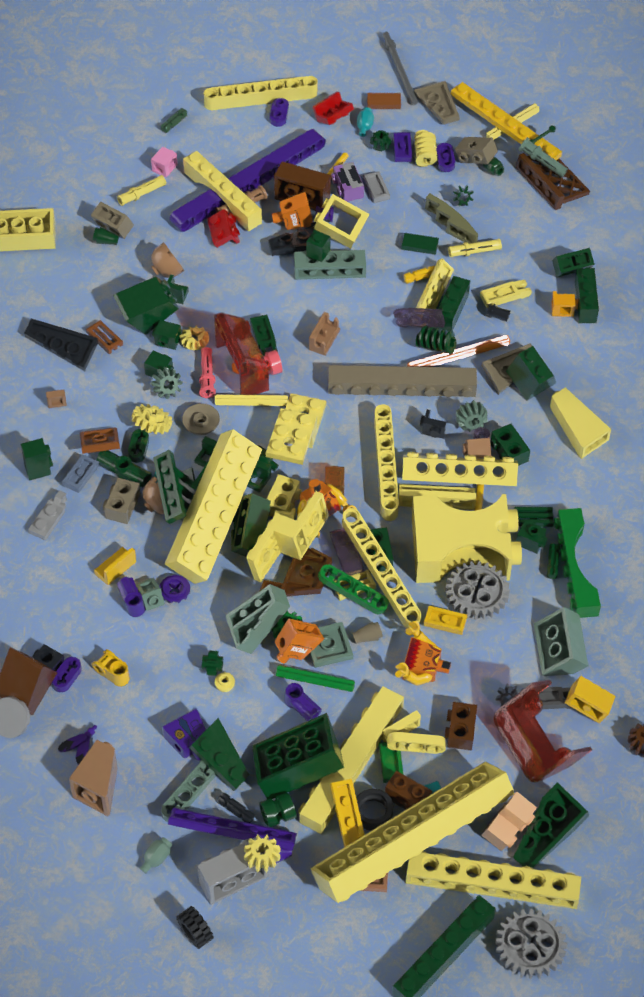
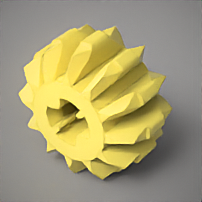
M267 834L264 836V839L257 835L256 841L250 838L248 841L249 845L244 847V860L248 861L249 868L256 866L257 872L261 868H264L267 872L268 866L275 868L276 861L280 860V846L276 845L275 838L269 840Z

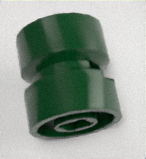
M288 792L276 796L275 800L270 798L259 802L260 811L267 827L280 824V820L287 822L297 817L293 801Z

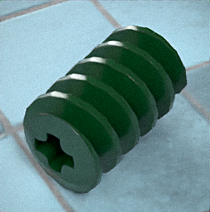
M428 326L422 327L415 341L418 348L435 350L437 352L441 351L448 354L455 352L457 344L453 331L441 330L440 328L435 329L434 327L429 328Z

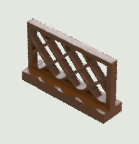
M525 153L519 154L515 168L554 210L561 209L564 203L589 195L590 190L569 168L563 177L570 178L572 181L564 180L563 177L551 176V173L558 174L548 167L542 166L538 160H532L531 156H527ZM560 159L556 160L560 164L568 168ZM552 182L559 183V186L554 185ZM561 184L570 186L571 189L561 187ZM573 187H574V188H578V189H580L581 191H580V192H579V191H575V190H573Z

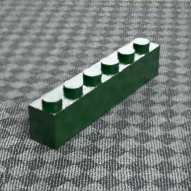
M478 895L393 985L392 997H421L492 922L496 908L482 896Z

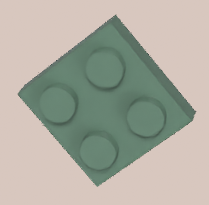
M343 622L318 627L324 640L310 652L314 668L353 659V652Z

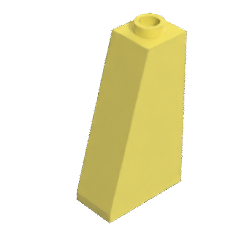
M566 387L553 393L550 409L581 459L609 441L611 428Z

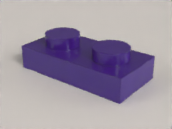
M410 132L393 133L395 162H412Z

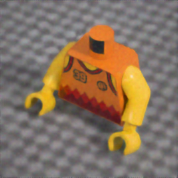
M313 479L309 481V488L301 492L300 503L296 513L298 516L304 510L308 499L316 491L323 493L329 516L339 511L341 505L343 506V513L349 508L356 510L357 508L346 502L347 499L338 488L331 484H325L318 479Z
M410 622L409 626L411 627L406 628L405 632L407 635H414V638L411 637L405 663L401 662L395 666V668L399 669L395 672V676L397 678L402 677V680H407L418 686L434 682L437 671L449 674L451 662L440 660L442 649L433 643L422 631H419L420 625L418 622Z

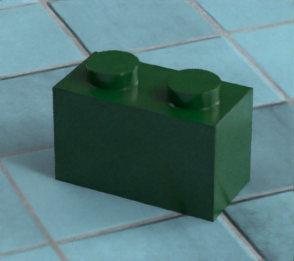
M43 438L21 443L24 467L29 481L51 475L50 467H53L50 456L51 451L49 445H45Z

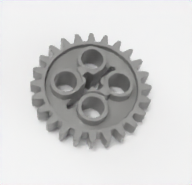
M471 561L470 566L463 563L462 569L456 567V573L451 572L450 578H447L446 598H449V604H453V610L460 609L459 613H467V618L474 615V619L477 620L478 615H481L484 620L486 614L492 618L493 611L499 614L500 608L504 609L505 603H508L510 589L509 583L506 582L507 577L502 576L501 570L495 572L496 566L488 568V562L484 566L481 565V561L477 565H474ZM484 577L481 582V588H479L475 603H472L474 599V593H476L479 585L480 578Z
M522 909L520 916L513 912V919L507 916L505 919L506 924H500L501 930H497L496 936L498 938L495 941V945L498 946L496 953L501 954L500 961L506 960L505 968L513 967L512 974L520 971L521 978L525 973H528L529 979H532L533 974H536L540 979L542 972L549 976L550 969L556 971L557 964H562L563 959L561 957H565L566 951L564 949L567 947V943L564 942L566 934H560L562 926L555 927L556 919L551 922L549 921L550 914L542 917L541 910L536 915L533 909H530L529 914H526L524 909ZM533 927L536 931L530 932L526 928ZM517 940L520 942V945H513L510 941ZM548 942L551 944V947H545L541 943ZM530 955H531V956L535 957L536 960H535V961H529V960L526 958V956H530Z

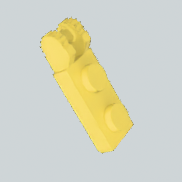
M519 280L482 290L480 297L486 308H489L490 304H496L497 306L529 297L532 290L526 288V280Z

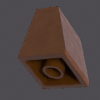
M10 647L0 672V699L14 696L16 699L23 701L28 707L30 714L33 715L58 672L31 656Z

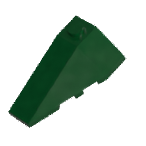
M558 782L542 797L535 813V818L530 823L513 856L522 867L529 866L534 869L590 816L588 811Z

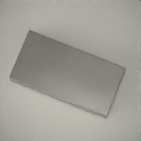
M379 171L363 175V181L373 203L390 200V194Z

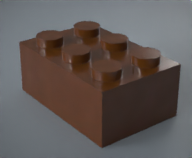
M282 161L274 175L275 200L282 201L306 192L310 210L316 211V206L322 208L326 198L330 199L331 175Z

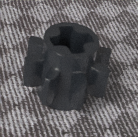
M507 683L505 689L499 687L497 692L500 695L496 697V701H500V708L507 707L510 711L513 705L519 706L520 701L518 699L521 698L522 693L517 692V686L511 687Z

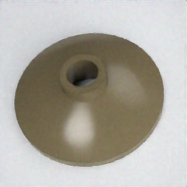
M201 403L187 408L183 414L182 422L189 432L204 435L218 427L220 416L213 406Z

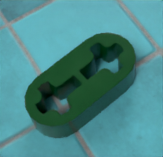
M137 429L132 433L128 455L134 463L142 462L146 457L149 434L145 430ZM137 449H139L140 453L134 455L136 454Z

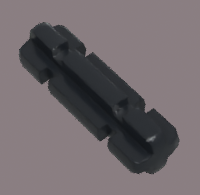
M222 793L219 796L218 803L220 805L226 806V809L238 818L242 817V821L246 823L253 821L255 814L249 809L245 810V806L234 798L230 799L231 796L227 793Z

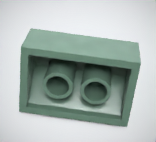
M563 607L534 623L543 676L569 675L588 667L579 614Z

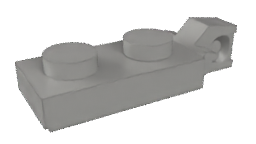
M59 491L54 499L51 498L47 501L29 527V534L47 540L65 513L66 493Z

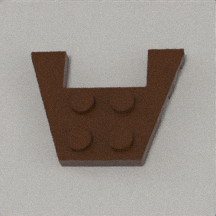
M308 548L301 560L292 559L283 583L263 580L259 591L271 584L285 590L287 597L321 594L324 584L319 580L318 573L323 565H332V558L314 548Z

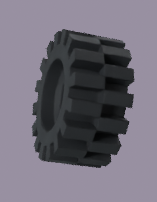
M190 906L176 916L185 936L189 938V941L197 949H200L214 938L207 922L204 921L203 916L194 907Z

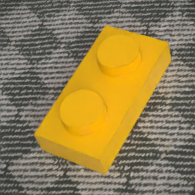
M429 606L424 626L463 635L467 615Z

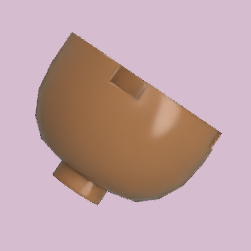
M164 242L153 251L151 260L154 265L151 268L157 275L161 274L163 277L169 278L170 274L176 277L185 271Z
M153 477L143 490V498L146 501L144 506L151 513L155 511L158 514L164 515L158 482L156 483L157 478Z

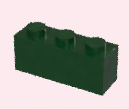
M577 268L575 291L576 299H578V323H597L599 305L595 268Z
M453 276L436 313V328L453 331L469 296L470 280Z

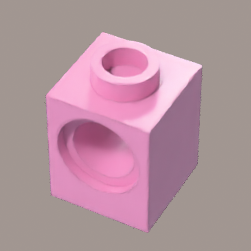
M162 147L151 159L152 171L167 177L178 165L177 153Z

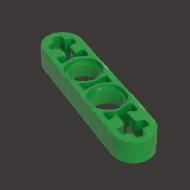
M326 564L321 567L318 578L323 584L374 614H383L388 608L389 602L384 595L333 565ZM327 571L331 573L329 577L325 576ZM340 581H347L350 587L343 588L340 585ZM357 591H364L367 597L360 598L357 595ZM378 601L382 603L380 607L376 606Z

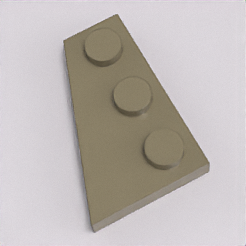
M446 81L414 90L415 96L443 125L460 120Z
M531 343L482 362L481 366L498 395L513 383L506 370L519 353L532 346Z

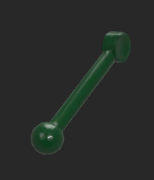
M551 125L549 127V130L545 131L535 139H530L529 141L535 144L536 141H538L545 135L549 134L550 132L554 133L556 131V127Z

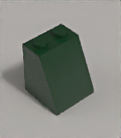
M156 276L113 295L125 320L145 335L153 330L160 320L164 321L179 309L176 304V297L169 291V284Z
M534 346L519 353L506 370L526 400L533 398L556 384L553 373Z

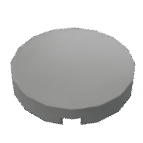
M14 696L4 697L0 699V735L6 738L20 736L27 730L26 728L30 723L29 709L23 701L16 699Z

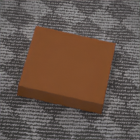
M116 427L80 432L82 454L120 449Z

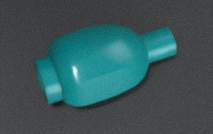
M368 107L363 108L357 117V126L361 137L366 136V131L371 129L374 122V114L372 109Z

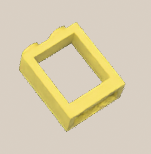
M332 194L330 199L326 198L322 205V208H324L323 212H318L316 215L314 229L331 236L332 239L351 249L366 223L369 213ZM332 205L358 219L350 235L323 221Z

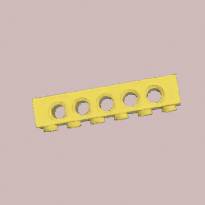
M407 452V455L403 454L402 480L517 486L518 461H514L513 457H503V460H496L494 456H484V459H477L475 455H465V458H459L456 454H446L445 457L438 456L437 453H427L426 456L419 455L418 452ZM419 462L427 464V468L424 471L417 469L416 466ZM444 463L446 469L443 472L437 471L435 468L437 464ZM463 464L466 468L464 472L458 473L455 471V466ZM477 465H482L485 469L483 473L477 474L474 472V468ZM496 466H501L504 470L502 474L496 475L493 473V469Z

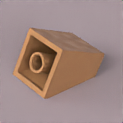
M96 740L69 778L72 797L107 817L111 812L118 769L115 749L110 743Z

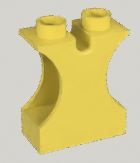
M502 494L491 506L476 511L452 508L443 503L437 496H413L411 519L416 583L440 582L447 573L456 569V567L463 566V563L470 565L471 561L474 565L481 561L482 566L488 562V568L496 566L495 571L501 570L502 576L507 577L506 581H510L512 565H521L522 548L520 541L511 542L510 533L518 532L517 509H508L506 494Z

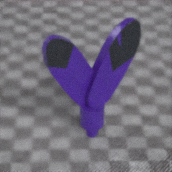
M93 725L92 728L89 727L85 733L65 740L59 745L58 751L67 752L78 747L76 762L79 765L89 751L90 738L96 733L97 725Z

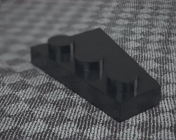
M316 222L311 223V226L305 229L300 227L297 229V232L292 234L285 233L269 239L271 255L280 256L306 251V241L316 230L314 229Z

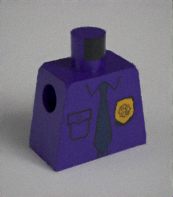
M197 709L162 726L163 737L183 758L194 755L197 761H201L189 748L206 731Z

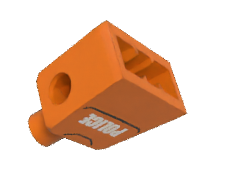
M306 192L280 201L281 211L271 214L274 224L284 221L287 230L300 227L307 228L313 223Z
M288 619L275 639V644L279 650L276 656L277 659L283 664L290 658L304 659L324 640L317 625Z

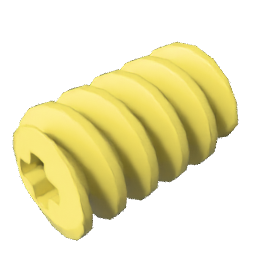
M418 130L414 135L416 164L420 167H426L437 161L436 136L427 130Z

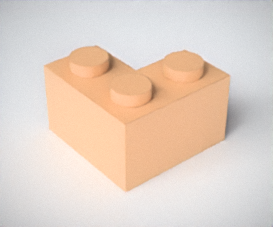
M516 792L503 804L481 836L500 851L507 846L510 848L517 840L515 835L518 830L522 832L535 818L533 813L537 807Z

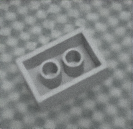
M249 839L242 841L239 846L233 849L223 850L220 855L214 858L203 860L198 865L199 884L211 905L268 877V871L266 872L264 868L257 872L256 866L249 868L248 861L244 860V847L249 845Z

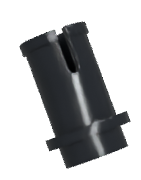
M490 304L487 315H490V318L493 316L507 322L511 311L497 307L496 304Z

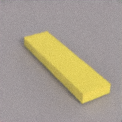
M442 258L437 261L414 310L426 322L431 321L454 271Z

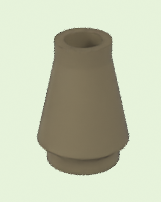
M373 621L361 629L352 632L356 644L377 641L383 637L379 623H373Z

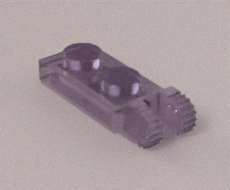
M402 308L394 310L393 313L394 317L397 318L396 323L398 327L410 325L444 328L445 326L441 309Z

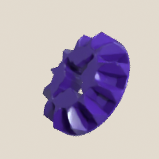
M179 575L168 576L159 585L164 601L167 600L170 603H180L181 600H186L190 594L188 580ZM171 588H173V589L178 588V592H179V593H177V592H175V591H174L173 593H171Z

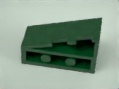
M253 493L242 497L233 518L234 530H231L232 552L247 557L249 550L253 549L259 535L263 534L267 528L270 500Z

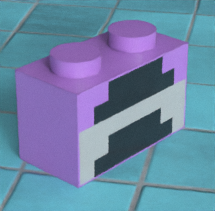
M354 162L334 166V174H331L333 184L337 185L338 195L347 202L364 198V185Z

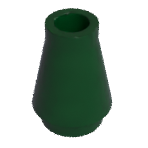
M96 227L92 241L96 242V244L117 245L119 235L102 227Z

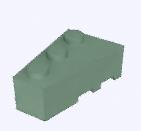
M269 584L225 615L236 649L249 654L254 652L290 608L285 590Z

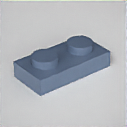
M82 454L63 479V486L79 493L99 467V461Z

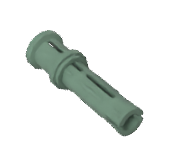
M527 137L521 144L519 151H524L531 156L532 160H538L562 178L568 168L543 152L541 146H536Z

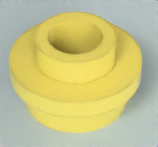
M220 673L215 678V686L221 692H229L235 685V679L230 673Z

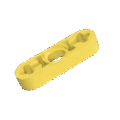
M392 732L387 735V747L391 750L439 754L446 750L445 738L442 736Z

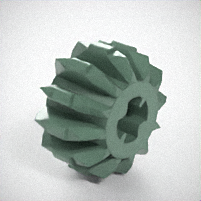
M164 367L163 372L157 369L159 375H152L155 381L150 382L152 386H155L153 392L158 393L160 398L164 396L166 399H169L170 394L176 397L175 391H181L178 385L183 384L179 380L181 375L176 373V370L173 368L169 371V368ZM166 380L170 381L168 382L169 385L165 386L166 383H164Z
M473 400L471 403H468L466 401L465 405H460V409L456 410V421L462 430L471 432L475 429L477 431L478 427H484V423L488 422L487 410L481 402L476 403Z

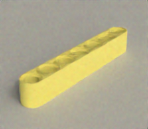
M304 76L211 87L204 91V106L208 110L270 104L277 98H284L287 101L315 98L318 94V80L314 76Z
M381 404L375 408L374 415L380 509L384 520L393 521L398 517L399 499L392 411L388 405Z
M354 508L345 510L342 517V526L405 628L411 627L409 623L412 621L407 619L408 615H414L417 619L416 622L420 623L421 612L363 517ZM354 517L356 521L348 522L346 518ZM363 533L366 535V537L360 539L356 536V534ZM368 549H373L376 552V554L369 555L366 551ZM382 565L386 568V570L380 572L376 569V567ZM394 582L396 587L389 588L386 583ZM403 598L406 604L400 605L396 600Z

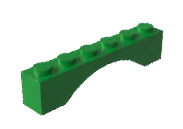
M582 509L558 510L557 517L554 518V526L559 531L557 534L558 544L562 546L560 557L561 561L565 562L563 573L564 577L568 578L566 587L567 593L571 594L570 610L579 614L580 618L598 617L601 608L598 589L584 577L575 557V547L583 535L584 529Z

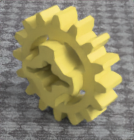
M143 404L140 407L136 406L131 416L132 422H136L135 426H140L141 430L145 429L147 433L154 432V434L158 432L164 434V431L168 433L173 421L172 417L168 416V412H163V408L159 409L156 405L151 407L149 404L147 406Z

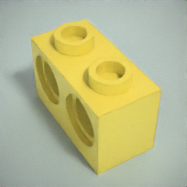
M278 474L267 497L271 501L269 516L274 517L275 510L291 512L292 508H295L294 503L300 499L302 492L300 481Z

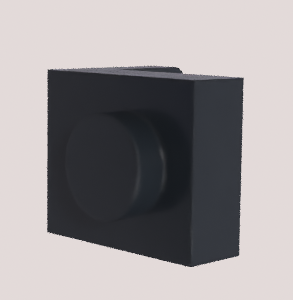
M427 409L425 416L422 415L420 420V426L423 427L422 434L444 439L446 422L431 419V410Z

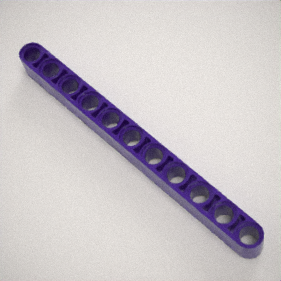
M310 129L228 179L243 193L255 190L259 185H263L274 178L282 161L296 165L320 151L325 146L326 139L316 130ZM210 189L173 211L169 220L181 232H185L217 213L216 208L225 205V202Z

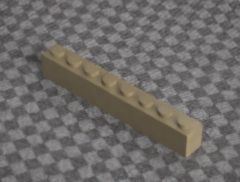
M329 365L328 394L476 397V368Z

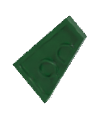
M219 718L189 747L233 791L249 776Z

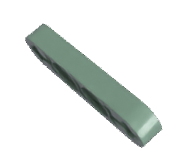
M202 760L163 804L161 811L165 821L168 822L170 816L167 810L171 811L174 807L187 810L216 777L217 774L211 768L207 770V765ZM199 777L203 780V783L197 786L193 785L191 781ZM186 792L190 795V798L182 801L178 796Z

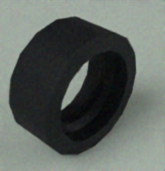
M371 788L358 794L356 799L363 829L372 831L392 819L393 802L386 792ZM367 801H378L385 806L386 812L381 818L369 819L361 813V806Z

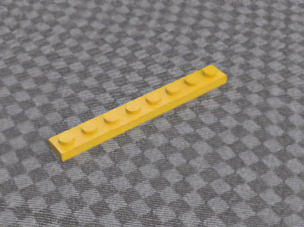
M461 82L451 90V96L518 143L522 144L527 137L535 139L539 136L465 83ZM544 138L535 142L536 146H541L542 151L555 160L562 156V151Z

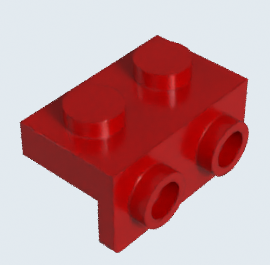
M335 92L314 105L313 110L317 122L332 125L339 118L347 116L349 112L354 110L352 103L342 100L340 92Z
M223 209L207 218L213 244L217 248L230 240H233L236 244L240 242V233L235 225L236 218L232 213L229 214Z

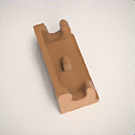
M324 312L309 337L310 351L326 356L340 332L337 317L332 322L329 320V313Z

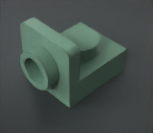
M154 577L136 584L147 611L164 605L161 589Z

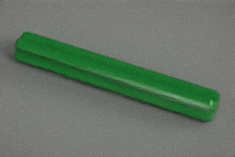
M278 665L276 669V676L349 692H353L355 687V681L351 679Z

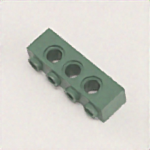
M365 250L330 251L323 262L306 256V251L294 252L295 280L366 278Z

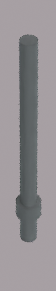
M384 32L383 37L386 49L390 51L411 104L416 105L418 101L395 49V42L391 39L389 32Z

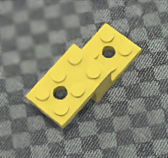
M291 393L286 408L280 409L266 450V457L303 465L308 448H313L326 408V401ZM284 443H289V444H293V445H292V446H286Z
M316 491L308 499L306 507L298 514L297 520L276 513L273 519L268 522L267 528L263 534L259 535L257 543L247 554V561L254 580L262 582L280 553L298 560L302 559L329 517L323 493Z

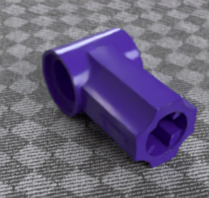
M126 576L121 578L117 583V587L127 607L128 614L132 617H140L145 612L142 595L139 593L132 577Z
M291 683L286 687L284 700L288 707L294 708L306 721L319 716L322 709L304 693L303 687L300 684ZM296 694L298 697H291L290 695Z

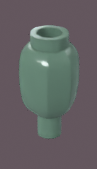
M162 837L161 840H155L149 846L144 855L145 862L140 867L145 874L151 867H157L165 861L170 854L171 842Z

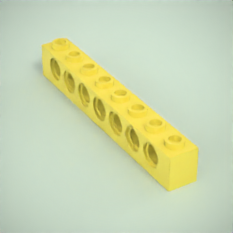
M422 851L420 855L409 859L406 883L577 909L581 876H576L573 873H555L548 869L543 871L535 870L529 866L515 867L508 863L495 864L487 860L475 861L469 860L467 857H448L442 853L436 855L428 854ZM431 866L434 870L429 871L425 867ZM452 869L455 871V873L450 874L447 873L446 870ZM472 872L475 873L477 876L470 877L468 873ZM489 876H496L498 880H491ZM517 879L519 883H512L510 880ZM533 882H537V883H539L541 886L536 887V886H533L532 883H533ZM558 885L562 887V890H556L553 886Z

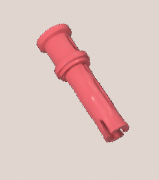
M205 347L201 349L202 375L199 377V383L201 384L199 394L203 398H212L216 394V389L214 388L216 381L212 371V349Z

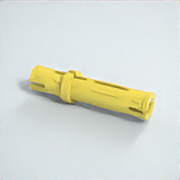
M160 175L140 186L130 188L129 191L118 195L117 200L121 206L133 200L137 201L141 196L165 186L166 180L163 175Z
M500 239L470 244L465 242L463 245L449 246L448 253L449 257L462 255L467 257L474 253L501 250L502 243Z

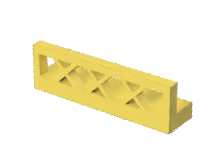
M399 484V506L412 507L413 496H437L443 503L452 508L474 510L476 488Z

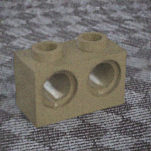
M101 201L91 214L97 225L119 235L123 239H125L134 226L126 214Z
M117 478L115 485L112 484L110 488L109 498L104 501L103 510L105 511L106 519L128 524L141 495L140 484Z

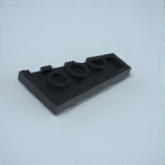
M32 318L24 332L26 338L84 372L99 342L96 337Z

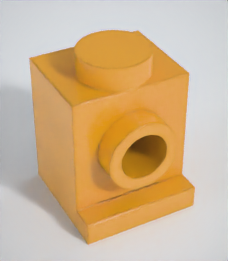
M553 291L551 301L552 316L574 317V311L578 310V299H575V294H557V291Z

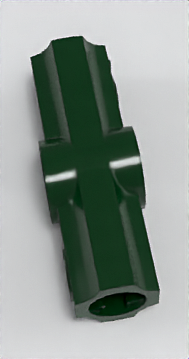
M109 450L98 453L96 461H99V465L114 472L118 478L139 483L142 488L152 478L151 472L132 463L128 456H118Z

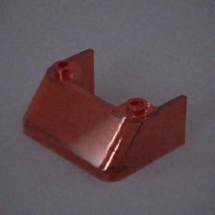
M223 312L214 314L216 347H227L239 372L240 395H256L269 391V371H271L269 361H265L251 333L248 320L245 321L242 317Z
M551 680L532 682L494 714L496 727L526 778L533 783L543 781L571 767L592 751L591 747L573 751L567 747H562L555 751L535 718L543 708L542 700L538 694L552 684Z

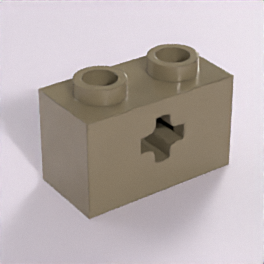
M464 137L455 148L460 163L488 164L498 152L492 137Z

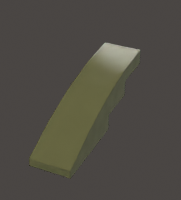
M431 193L426 196L425 209L436 214V221L446 226V233L469 244L478 242V233L462 215Z

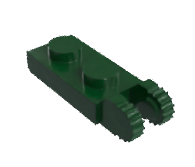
M268 315L250 318L253 334L261 354L265 356L267 352L265 348L271 347V350L278 352Z

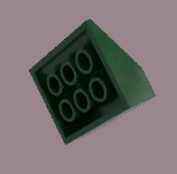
M327 713L252 745L257 783L267 799H274L278 795L299 789L301 786L317 781L344 768L342 754Z

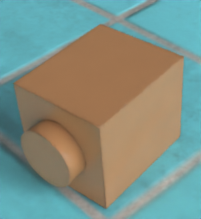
M490 438L465 440V444H462L463 455H475L476 458L491 456Z

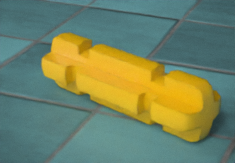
M435 266L404 274L405 283L409 284L414 282V280L419 281L429 278Z

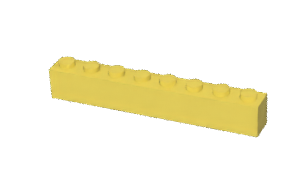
M382 686L379 692L376 691L374 693L369 708H364L360 722H356L353 725L350 737L348 739L345 738L341 744L340 749L344 768L336 773L320 778L318 786H314L310 791L307 803H302L298 814H300V823L319 834L323 833L336 813L330 784L332 782L352 779L354 785L379 746V743H381L383 730L393 724L402 710L404 696Z

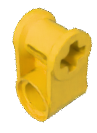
M106 649L97 661L92 662L94 670L114 685L125 686L128 684L130 676L127 664L110 650Z

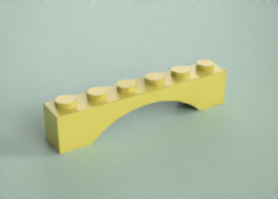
M198 151L183 158L184 173L195 183L204 184L212 189L229 207L237 222L248 232L262 224L261 208Z

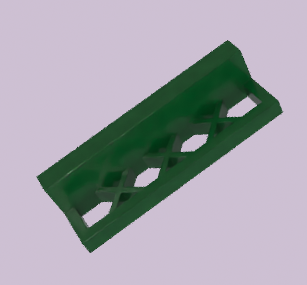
M207 436L201 441L202 450L194 459V463L205 467L207 464L206 461L202 460L205 454L211 456L217 443L216 440ZM258 460L247 487L261 492L271 478V465ZM258 477L263 480L257 485L251 479Z

